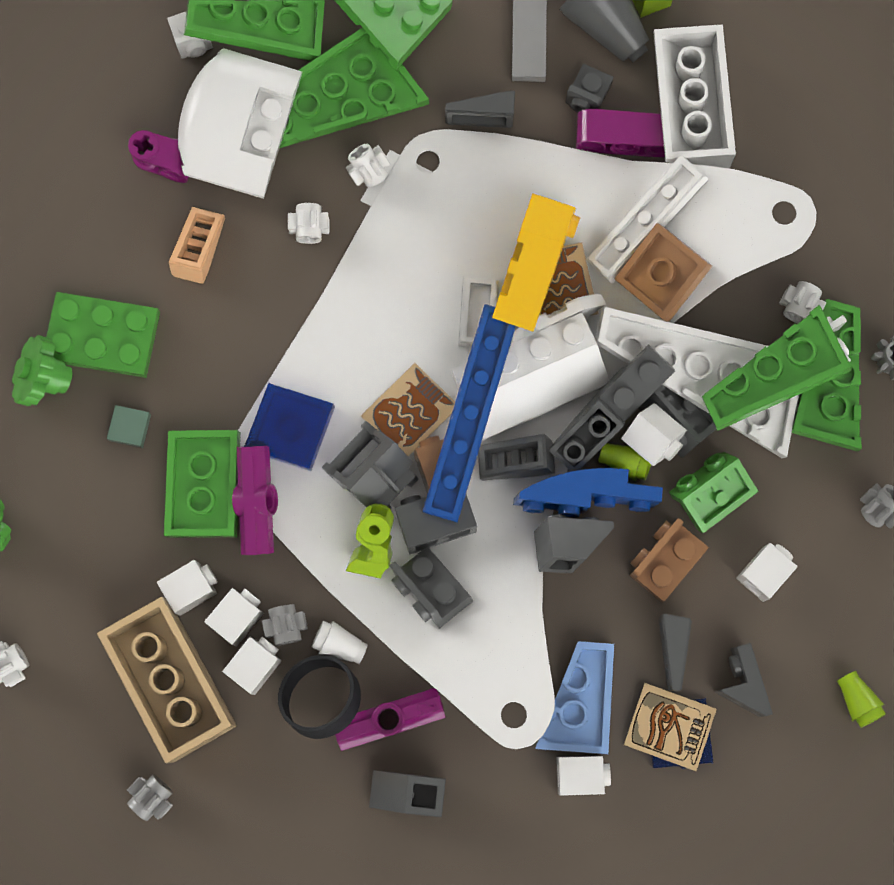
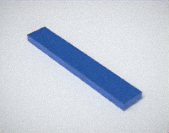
M484 304L422 511L423 513L457 523L516 327L515 325L492 318L495 307Z

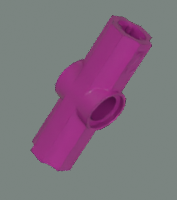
M269 446L236 447L238 485L233 490L232 505L235 514L240 517L241 555L274 553L273 515L278 508V493L276 487L271 484Z
M432 688L357 712L352 722L335 736L340 750L344 751L444 719L446 715L438 690ZM389 708L394 709L399 716L398 725L392 730L385 729L380 723L381 713Z

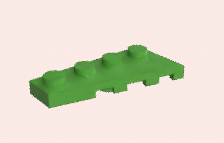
M189 0L184 35L313 61L321 55L325 0Z
M826 299V305L823 309L826 318L830 316L834 321L843 315L847 320L834 334L848 348V357L851 359L849 362L851 371L799 395L792 433L858 452L862 449L860 437L861 405H859V386L861 385V371H859V353L861 352L860 308Z
M820 305L809 312L810 315L797 325L794 324L787 329L783 336L774 343L764 347L755 354V357L742 368H737L702 396L717 431L851 371V365Z

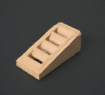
M195 207L191 208L169 260L171 274L174 277L200 284L204 283L225 221V215ZM196 222L212 226L211 230L196 227ZM192 236L204 238L206 242L193 239ZM188 249L199 251L201 254L188 252Z

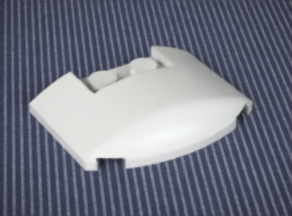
M225 48L221 49L195 78L182 108L178 130V149L184 164L182 166L183 174L264 199L302 71Z

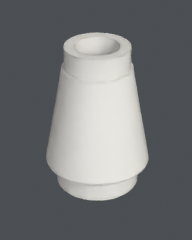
M322 621L311 647L319 650L318 654L328 655L360 664L368 644L362 642V640L334 621L331 624Z

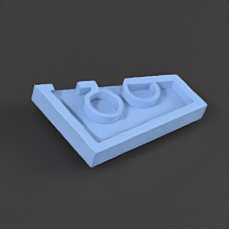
M578 641L555 698V710L550 724L544 735L538 740L535 749L608 754L614 644Z

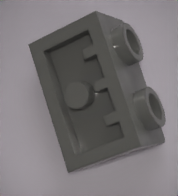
M663 385L638 408L642 412L655 403L687 430L679 440L683 446L677 454L682 458L717 430L709 413Z
M428 546L402 567L395 561L389 565L395 574V577L391 580L404 597L410 593L416 600V603L412 606L425 623L432 619L440 629L473 602L468 592Z

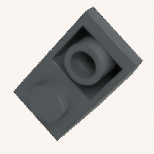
M561 514L547 517L534 531L539 572L573 573L614 529L613 521H603L597 517L574 519L567 518Z
M373 770L369 808L442 817L446 778Z

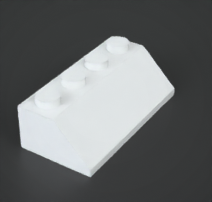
M723 24L654 29L665 162L674 163L682 155L691 164L730 169L736 151Z
M582 312L510 344L482 441L597 391L606 385L609 378L597 342ZM466 364L452 369L453 379L458 390Z

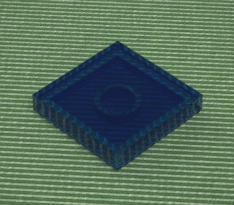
M268 383L244 447L269 446L271 459L312 471L335 405Z

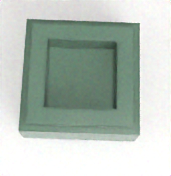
M115 405L107 440L143 448L151 414L146 411Z

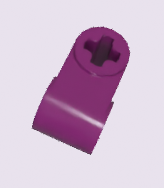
M145 130L137 131L130 137L128 141L129 152L132 155L134 164L139 169L161 175L175 182L187 183L189 177L183 174L182 166L184 164L178 149V139H171Z

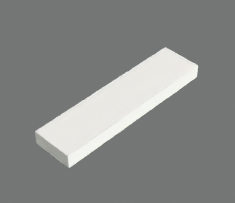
M681 155L586 260L613 284L616 281L614 278L655 224L659 223L665 227L707 182L708 178Z

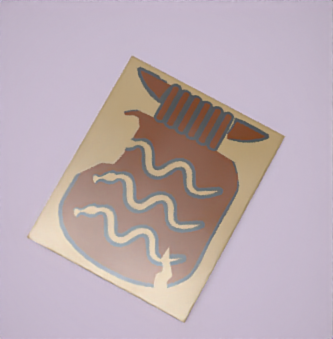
M582 242L563 246L541 314H552L554 311L562 309L565 303L575 298L594 294Z
M414 363L361 417L375 429H378L392 439L407 456H410L420 446L419 442L427 439L452 414L455 401Z

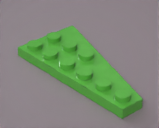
M334 0L355 25H361L370 35V42L376 49L381 48L389 57L390 65L395 70L402 65L451 10L453 2L452 0Z

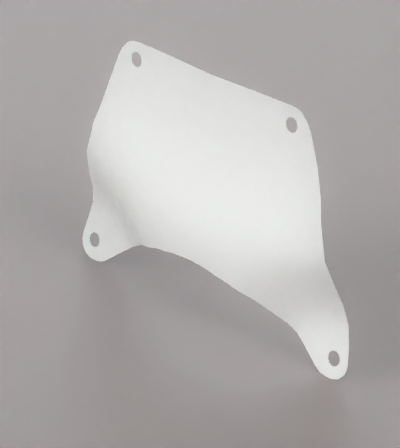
M451 129L433 130L413 138L398 157L323 294L238 429L241 432L240 447H248L253 442L260 441L270 448L271 484L276 487L278 493V508L273 515V533L336 599L366 625L400 659L428 681L493 740L503 747L516 750L532 746L544 735L555 710V696L542 612L543 572H539L534 539V531L547 517L553 515L554 510L544 509V513H528L523 511V506H515L513 502L515 496L520 491L552 476L566 473L568 468L554 456L555 474L482 481L479 475V457L477 455L466 492L477 523V532L430 548L468 592L473 602L439 629L432 619L425 623L412 606L416 603V600L410 593L404 597L391 581L395 574L390 566L383 572L381 579L346 571L354 549L362 545L356 540V531L361 515L366 507L346 488L343 489L322 469V466L326 462L330 464L362 430L361 425L365 422L361 415L414 363L456 401L459 390L453 379L452 369L466 364L471 351V347L458 346L463 277L498 278V301L532 193L576 208L574 215L581 218L574 237H567L564 246L582 242L585 258L587 259L673 163L631 161L499 133ZM431 151L438 155L440 163L435 171L425 173L418 169L416 161L421 153ZM692 164L708 180L665 228L709 262L712 268L670 322L674 323L717 288L736 277L800 249L810 237L816 224L817 212L811 197L797 187L770 178L735 169ZM786 201L795 207L797 215L792 223L783 225L775 221L772 210L776 203ZM586 260L594 294L602 295L606 303L604 307L664 321L620 283L615 281L612 284ZM601 309L598 310L599 314L586 318L595 339ZM598 346L610 380L622 367L625 368L628 364ZM601 389L482 441L481 445L545 434L554 443ZM451 415L428 438L439 436L440 440H443ZM372 439L341 474L349 477L379 444ZM535 450V451H536V462H537V461H539L538 450ZM521 451L522 464L526 463V451ZM414 452L408 456L413 462L409 469L417 475L419 480L412 487L407 485L390 503L391 511L394 515V522L390 532L392 536L391 549L393 552L390 565L395 561L400 567L419 552L409 555L396 516L395 507L401 506L400 501L405 498L420 495L422 499L428 495L414 458ZM507 452L508 467L512 466L511 452ZM497 453L492 454L493 469L498 468ZM510 702L520 703L527 712L525 723L518 728L507 727L501 719L503 707Z

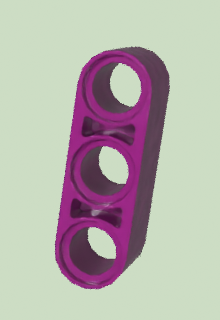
M603 109L579 111L576 148L593 153L663 158L665 157L661 114Z

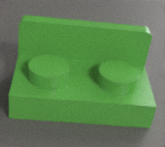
M722 452L707 458L704 466L695 473L682 477L669 494L672 499L682 505L695 528L699 532L705 533L759 491L739 458Z

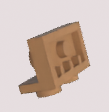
M679 518L673 524L666 520L653 535L657 543L652 549L648 551L643 548L630 563L635 569L629 576L662 603L709 548L682 526L684 522Z

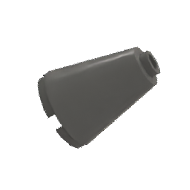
M567 0L559 9L565 17L622 62L629 58L633 63L649 50L645 44L650 39L631 0Z

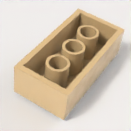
M160 597L97 633L165 763H174L237 727L178 615L173 612L166 598Z

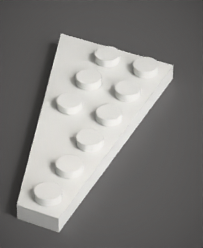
M608 307L601 309L595 339L598 346L627 364L649 344L675 369V372L662 385L707 413L709 411L702 396L737 368H742L764 347H768L767 345ZM798 395L734 423L730 427L777 456L786 458Z

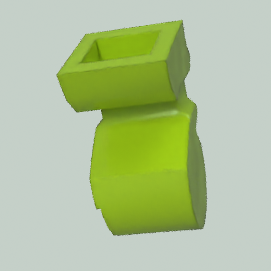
M375 503L369 505L363 511L356 531V540L362 545L354 549L346 569L347 572L381 579L383 572L389 568L393 554L390 532L394 522V515L386 505Z

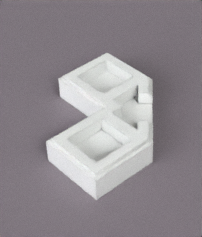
M598 293L575 298L565 303L562 309L554 311L552 314L546 315V313L539 315L534 332L520 327L514 332L512 340L513 342L518 341L581 312L586 319L604 307L606 303L602 295Z

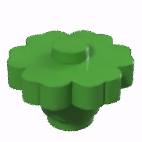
M37 335L35 338L30 337L27 343L24 344L21 358L16 362L12 383L14 384L12 397L15 403L25 406L37 405L44 397L45 392L55 395L57 392L63 394L68 390L72 380V368L66 366L64 361L53 357L55 344L52 339Z

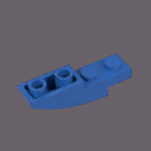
M584 469L552 476L527 487L515 496L513 505L523 506V511L528 513H544V509L557 510L558 514L569 518L579 517V513L583 514L591 507V501H594V506L613 508L615 504L629 505V510L648 512L650 508L662 502L663 488L629 484V469Z

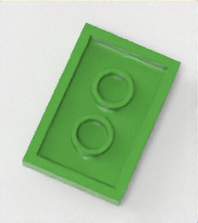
M56 292L46 337L52 339L55 344L53 357L64 361L65 365L147 378L160 311L158 308Z
M238 430L168 431L165 537H237L238 516L233 510L232 495L234 488L238 485L236 447H240L241 432Z

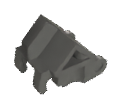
M365 421L361 425L362 430L330 464L326 462L322 469L343 489L346 488L366 508L377 503L392 509L390 503L407 485L412 487L419 479L409 469L413 462L392 439ZM372 439L379 444L349 477L341 474Z

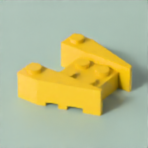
M532 193L517 238V245L510 260L492 318L534 332L566 238L574 237L581 218L574 215L575 207Z

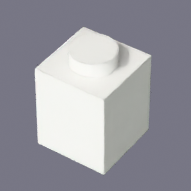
M654 403L637 415L621 439L652 466H655L664 458L670 461L680 451L683 444L679 440L687 430Z
M768 543L756 554L736 579L764 602L775 594L798 566L792 562L794 557L787 549L779 544L774 546Z
M193 560L157 581V584L173 612L181 616L215 596L217 592L213 585L218 581L208 564L201 566L199 562Z
M232 588L204 622L231 645L237 647L263 616L264 613L257 608L261 601L246 589L239 593Z
M249 637L222 672L248 693L256 695L282 660L275 656L279 649L264 637H261L259 641Z
M603 756L556 757L559 795L605 794V786L611 785L610 764L603 763Z

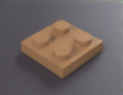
M656 223L614 279L661 319L670 322L712 268V265L664 226Z

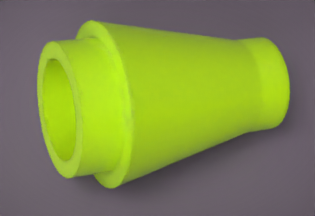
M606 443L601 449L600 463L606 464L611 468L629 469L628 477L634 481L637 478L646 480L651 464L630 446Z
M856 671L845 675L837 681L842 690L852 722L856 721L860 728L886 715L882 708L885 704L859 677Z

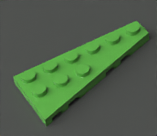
M362 27L298 70L302 71V76L280 148L429 105V98L403 64L397 70L390 65L389 57L381 48L376 49L370 42V35Z

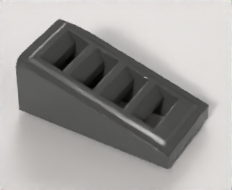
M515 91L499 92L446 103L445 123L448 125L511 128L513 127Z
M545 434L480 445L478 452L480 479L486 481L555 474L554 455L549 451V448L553 445L552 440ZM535 450H538L539 461H537V462H536V451H535ZM521 451H526L525 464H522ZM511 452L512 466L507 467L506 453ZM497 453L498 458L497 469H493L492 454Z
M662 614L659 626L668 691L678 692L682 690L692 621L691 618Z

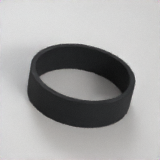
M328 655L311 656L298 662L285 675L278 692V706L285 721L299 734L312 739L328 738L344 730L356 716L361 702V689L355 675L342 661ZM323 667H334L346 672L350 681V694L346 706L335 719L318 727H303L293 722L289 708L291 694L297 683L306 674Z

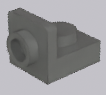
M583 64L573 85H570L567 91L565 103L570 105L577 113L585 109H600L614 77Z

